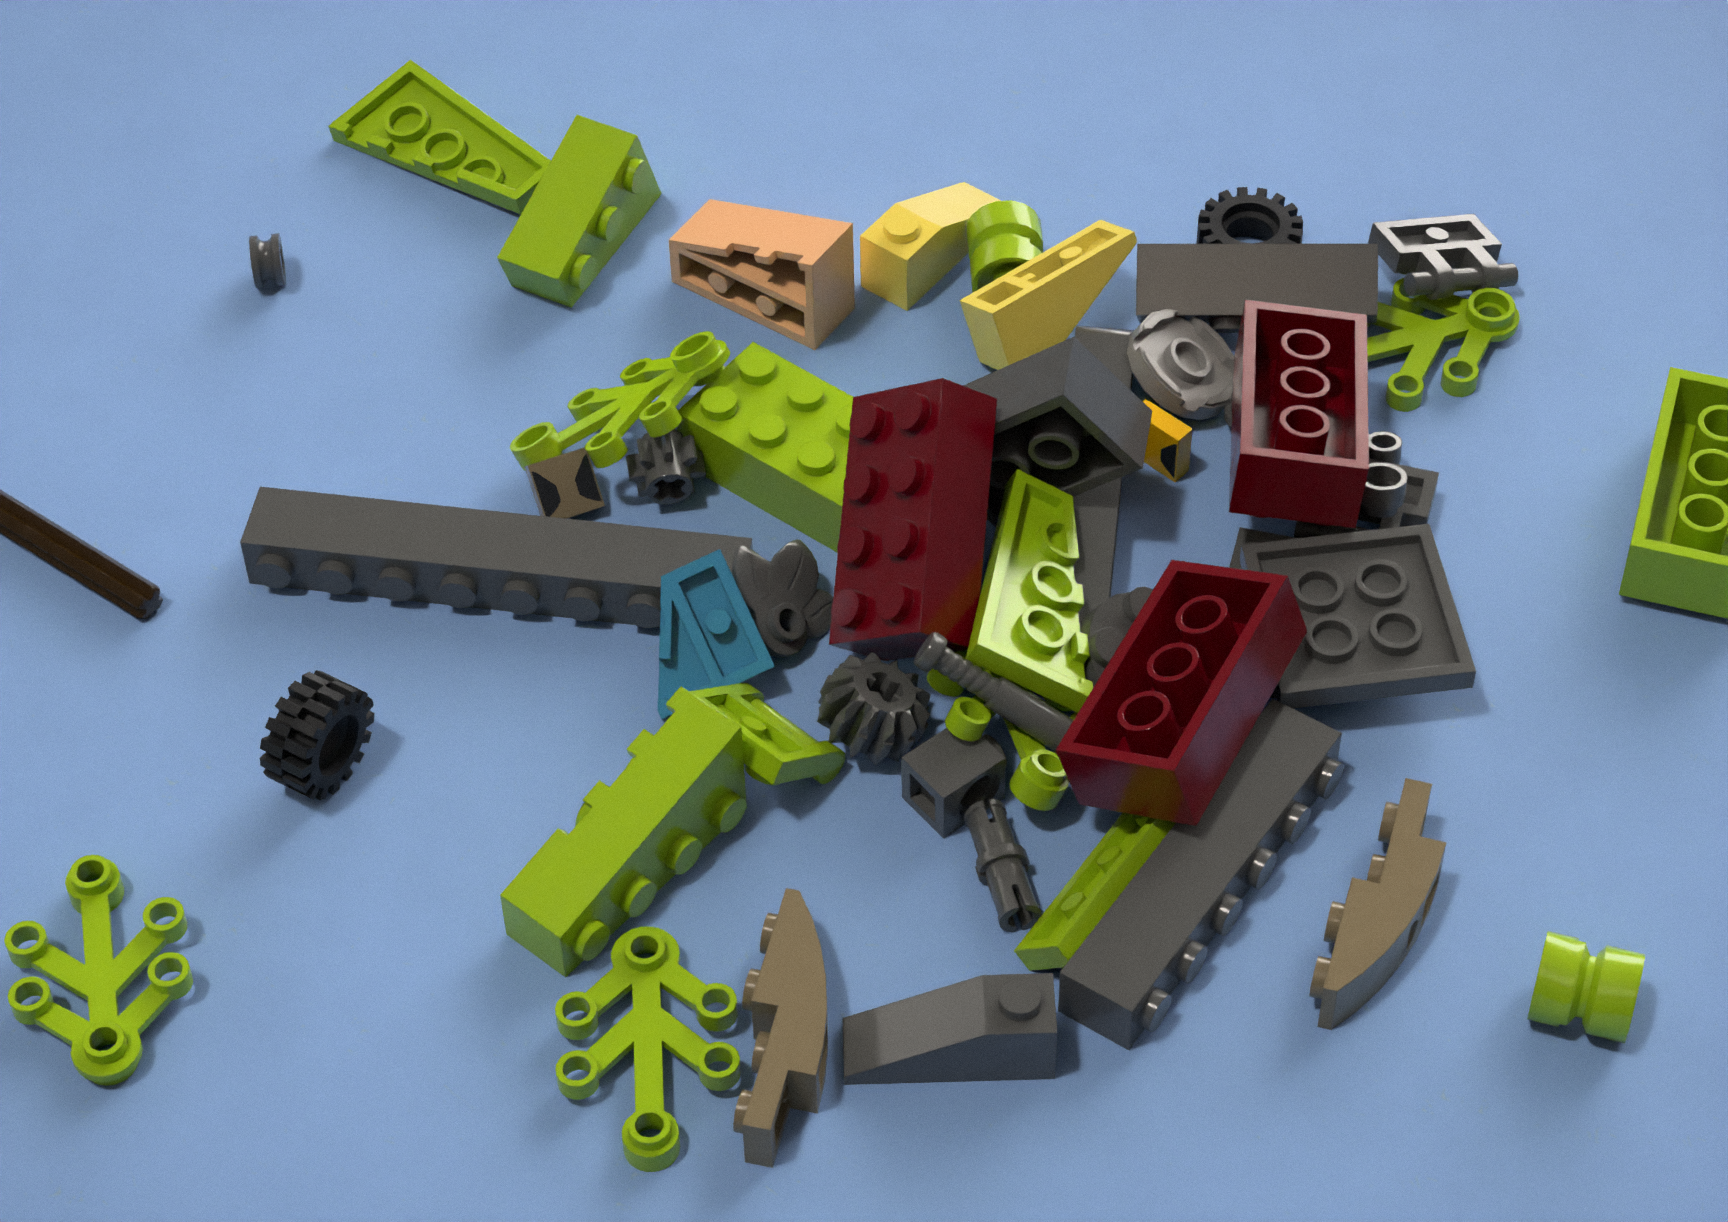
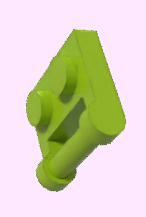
M743 682L689 691L742 727L744 769L748 775L759 782L768 785H779L785 782L812 777L819 783L826 784L836 777L844 765V751L829 741L819 742L767 705L764 702L763 693L749 683Z

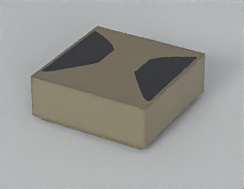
M585 447L524 466L540 516L567 519L605 506Z

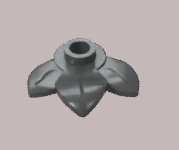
M796 539L784 545L773 556L771 561L766 560L746 546L742 545L736 548L733 556L732 575L770 656L778 658L789 657L799 652L807 639L821 637L830 629L833 596L822 589H817L819 578L817 561L810 549L801 540Z

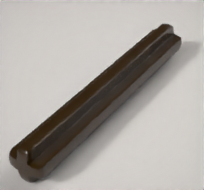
M0 489V533L137 618L147 619L154 610L160 608L163 599L159 596V586Z

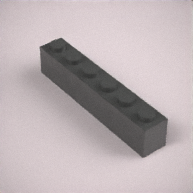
M1272 698L1258 717L1197 826L1175 823L1061 970L1058 1012L1127 1050H1130L1144 1029L1150 1032L1155 1031L1168 1012L1172 1000L1171 993L1181 980L1188 984L1200 971L1207 955V945L1216 933L1225 936L1231 930L1241 912L1242 898L1251 886L1260 889L1266 883L1276 864L1277 852L1284 842L1287 841L1293 844L1299 839L1310 818V807L1319 796L1327 799L1334 792L1344 770V764L1338 761L1342 733Z

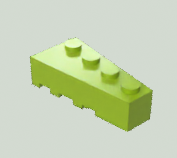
M682 686L667 701V709L673 714L657 733L653 735L643 729L626 750L633 758L609 787L599 780L582 799L584 803L577 814L573 830L567 833L565 830L557 828L500 894L506 934L565 978L584 960L590 961L598 956L606 946L610 936L630 917H638L645 912L652 903L656 893L676 874L686 873L699 858L701 850L721 832L726 833L732 830L745 813L747 802L742 727Z

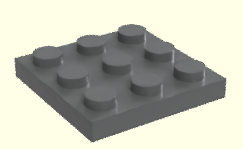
M1430 524L1241 545V569L1288 576L1307 628L1305 637L1274 689L1277 701L1291 708H1301L1473 688L1476 674L1475 666Z

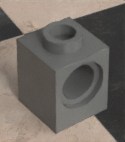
M946 728L901 757L902 798L944 839L965 825L964 814L971 805L983 800L985 810H988L990 808L989 799L1001 801L1005 798L1006 756L998 742L990 735L984 734L976 741H966L956 737Z

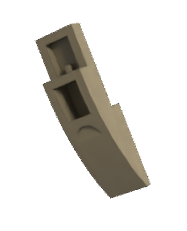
M1405 778L1399 804L1386 801L1378 841L1389 843L1386 856L1373 854L1367 881L1352 877L1345 904L1332 901L1324 941L1335 945L1331 959L1318 956L1309 997L1322 999L1317 1027L1332 1030L1366 1004L1400 967L1420 934L1430 912L1439 883L1446 842L1422 837L1432 788L1431 783Z
M789 888L785 890L778 914L768 913L765 918L760 940V952L765 954L761 970L753 968L749 970L744 986L742 1007L744 1010L752 1011L753 1038L756 1040L752 1057V1072L758 1074L753 1090L743 1089L740 1092L733 1122L734 1132L743 1133L745 1162L773 1168L790 1108L818 1114L825 1083L828 1057L826 974L821 945L812 916L800 891Z

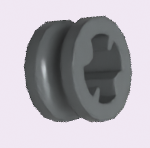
M271 234V238L267 241H261L257 235L249 236L250 260L255 287H264L265 282L268 280H274L277 285H286L285 262L280 234Z

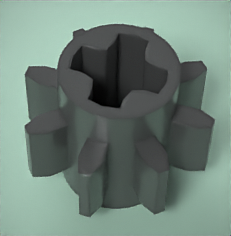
M676 429L655 438L650 437L646 433L642 438L637 439L639 454L626 456L629 481L636 482L638 496H648L650 500L658 504H675L685 500L690 494L695 492L693 478L706 476L703 453L700 450H696L694 436L688 435L684 437Z

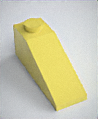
M962 182L895 203L860 235L861 287L908 311L968 254L966 224L971 215L980 207L1001 200L966 182Z
M1099 220L959 300L979 362L999 370L1065 341L1136 245L1135 232Z

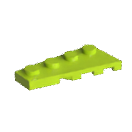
M411 59L328 126L335 142L520 215L551 161Z
M1017 469L1005 485L966 659L1078 713L1093 689V681L1085 679L1084 662L1088 659L1090 653L1088 634L1080 633L1078 612L1084 606L1082 584L1076 583L1073 567L1079 559L1073 496Z

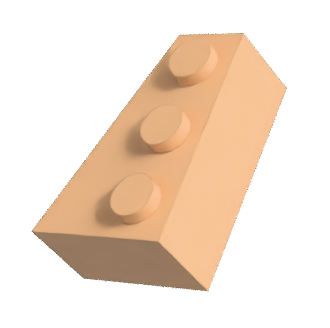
M709 199L669 239L671 278L673 283L813 350H816L855 309L853 223Z

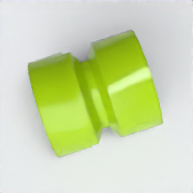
M1005 200L986 204L975 211L966 224L972 293L1043 253L1041 220L1035 210L1024 203Z
M1547 931L1527 1019L1558 1027L1559 1024L1566 1026L1575 1017L1582 1018L1586 1034L1625 1043L1638 995L1645 954L1606 945L1595 957L1589 954L1586 942L1579 941V938Z

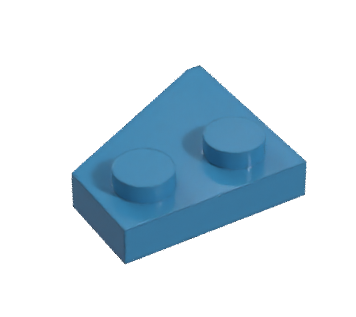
M720 549L661 576L657 709L661 719L673 714L667 709L666 703L680 686L688 691L737 684L775 667Z

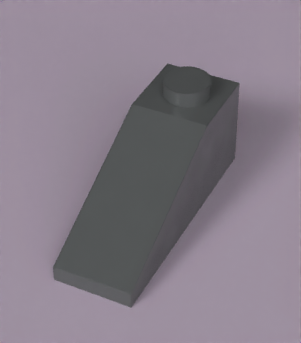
M1053 973L981 975L844 1017V1085L1055 1079L1057 1021Z

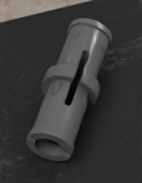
M989 799V807L993 816L988 819L983 800L976 802L965 811L964 821L969 828L978 854L975 869L979 881L989 887L998 914L1000 927L1004 931L1016 932V925L1012 915L1017 913L1021 929L1026 930L1034 926L1042 915L1026 874L1029 869L1028 864H1030L1026 850L1021 845L1016 844L1006 816L1005 805L1001 801Z

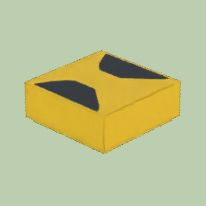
M1145 399L1143 402L1152 410L1144 463L1173 482H1177L1189 471L1193 429Z

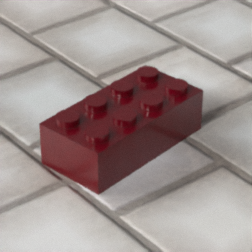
M1245 300L1234 355L1229 512L1246 514L1257 518L1270 517L1310 522L1320 526L1334 525L1356 528L1369 471L1367 315Z
M944 378L853 397L849 424L850 433L846 474L843 485L844 494L840 535L837 546L838 556L834 597L831 608L829 645L865 656L873 652L880 660L889 661L916 657L926 638L932 632H937L947 639L946 646L953 650V652L968 650L980 598L997 398Z
M1178 560L1170 561L1056 748V753L1080 805L1197 826L1307 633L1306 625L1287 575Z

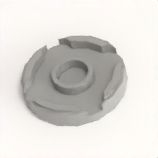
M1164 309L1151 312L1132 332L1127 348L1131 370L1141 387L1161 407L1180 417L1204 420L1217 416L1229 404L1233 392L1234 355L1230 348L1213 328L1194 316L1187 321L1181 317H1176V314L1180 311Z

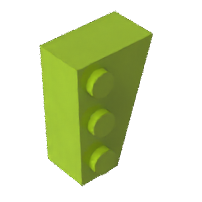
M576 115L497 256L511 286L562 305L573 307L662 194L638 136Z

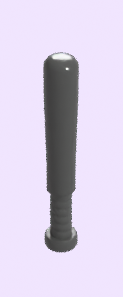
M932 632L926 638L914 659L915 666L925 672H929L931 669L938 670L940 674L947 676L950 680L957 682L959 686L965 687L966 690L975 693L977 697L983 699L985 707L1056 752V748L1072 724L1073 719L1035 698L1004 677L999 679L992 677L988 672L982 671L980 667L974 666L969 660L963 659L961 655L955 654L953 650L946 646L948 641L941 634Z

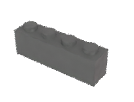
M1378 243L1137 244L1136 316L1139 323H1142L1151 312L1171 309L1180 311L1176 314V317L1189 321L1194 316L1209 323V326L1217 333H1239L1245 300L1366 314L1367 323H1377Z

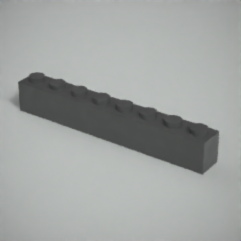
M259 487L240 541L250 584L265 585L272 588L287 587L324 591L335 595L352 594L380 597L393 601L445 604L456 608L472 607L509 611L520 615L537 614L573 618L578 621L593 620L630 624L642 628H660L661 576L718 549L721 550L732 573L733 556L736 548L743 545L753 550L752 538L270 487Z

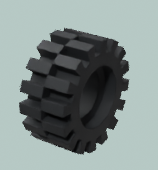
M1238 187L1235 197H1232L1230 192L1225 190L1219 193L1218 201L1210 198L1205 203V210L1201 209L1198 217L1196 244H1302V215L1297 216L1298 208L1293 203L1284 206L1285 197L1278 193L1272 199L1267 198V189L1257 187L1256 195H1248L1247 187ZM1255 237L1264 242L1245 243L1233 238Z
M315 670L314 674L311 672L303 674L301 683L294 681L288 687L289 698L280 697L275 707L279 712L276 718L269 717L265 728L271 732L269 736L261 739L260 749L265 751V753L259 759L260 766L265 768L263 773L266 777L313 800L315 798L323 800L326 799L327 792L333 795L340 789V779L347 781L353 774L350 768L354 761L360 763L364 753L359 750L362 743H369L372 732L366 730V727L374 723L375 713L369 711L374 704L372 699L367 697L368 694L329 674Z

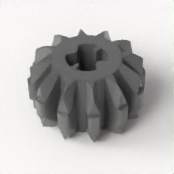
M873 652L864 660L849 655L844 663L835 668L832 675H828L820 690L821 697L818 701L820 713L817 722L830 729V743H844L850 748V758L860 752L866 754L875 765L886 757L899 761L904 754L909 752L916 741H920L928 726L927 720L930 713L927 710L929 709L928 703L931 694L918 688L919 674H905L898 669L897 659L890 664L882 663Z

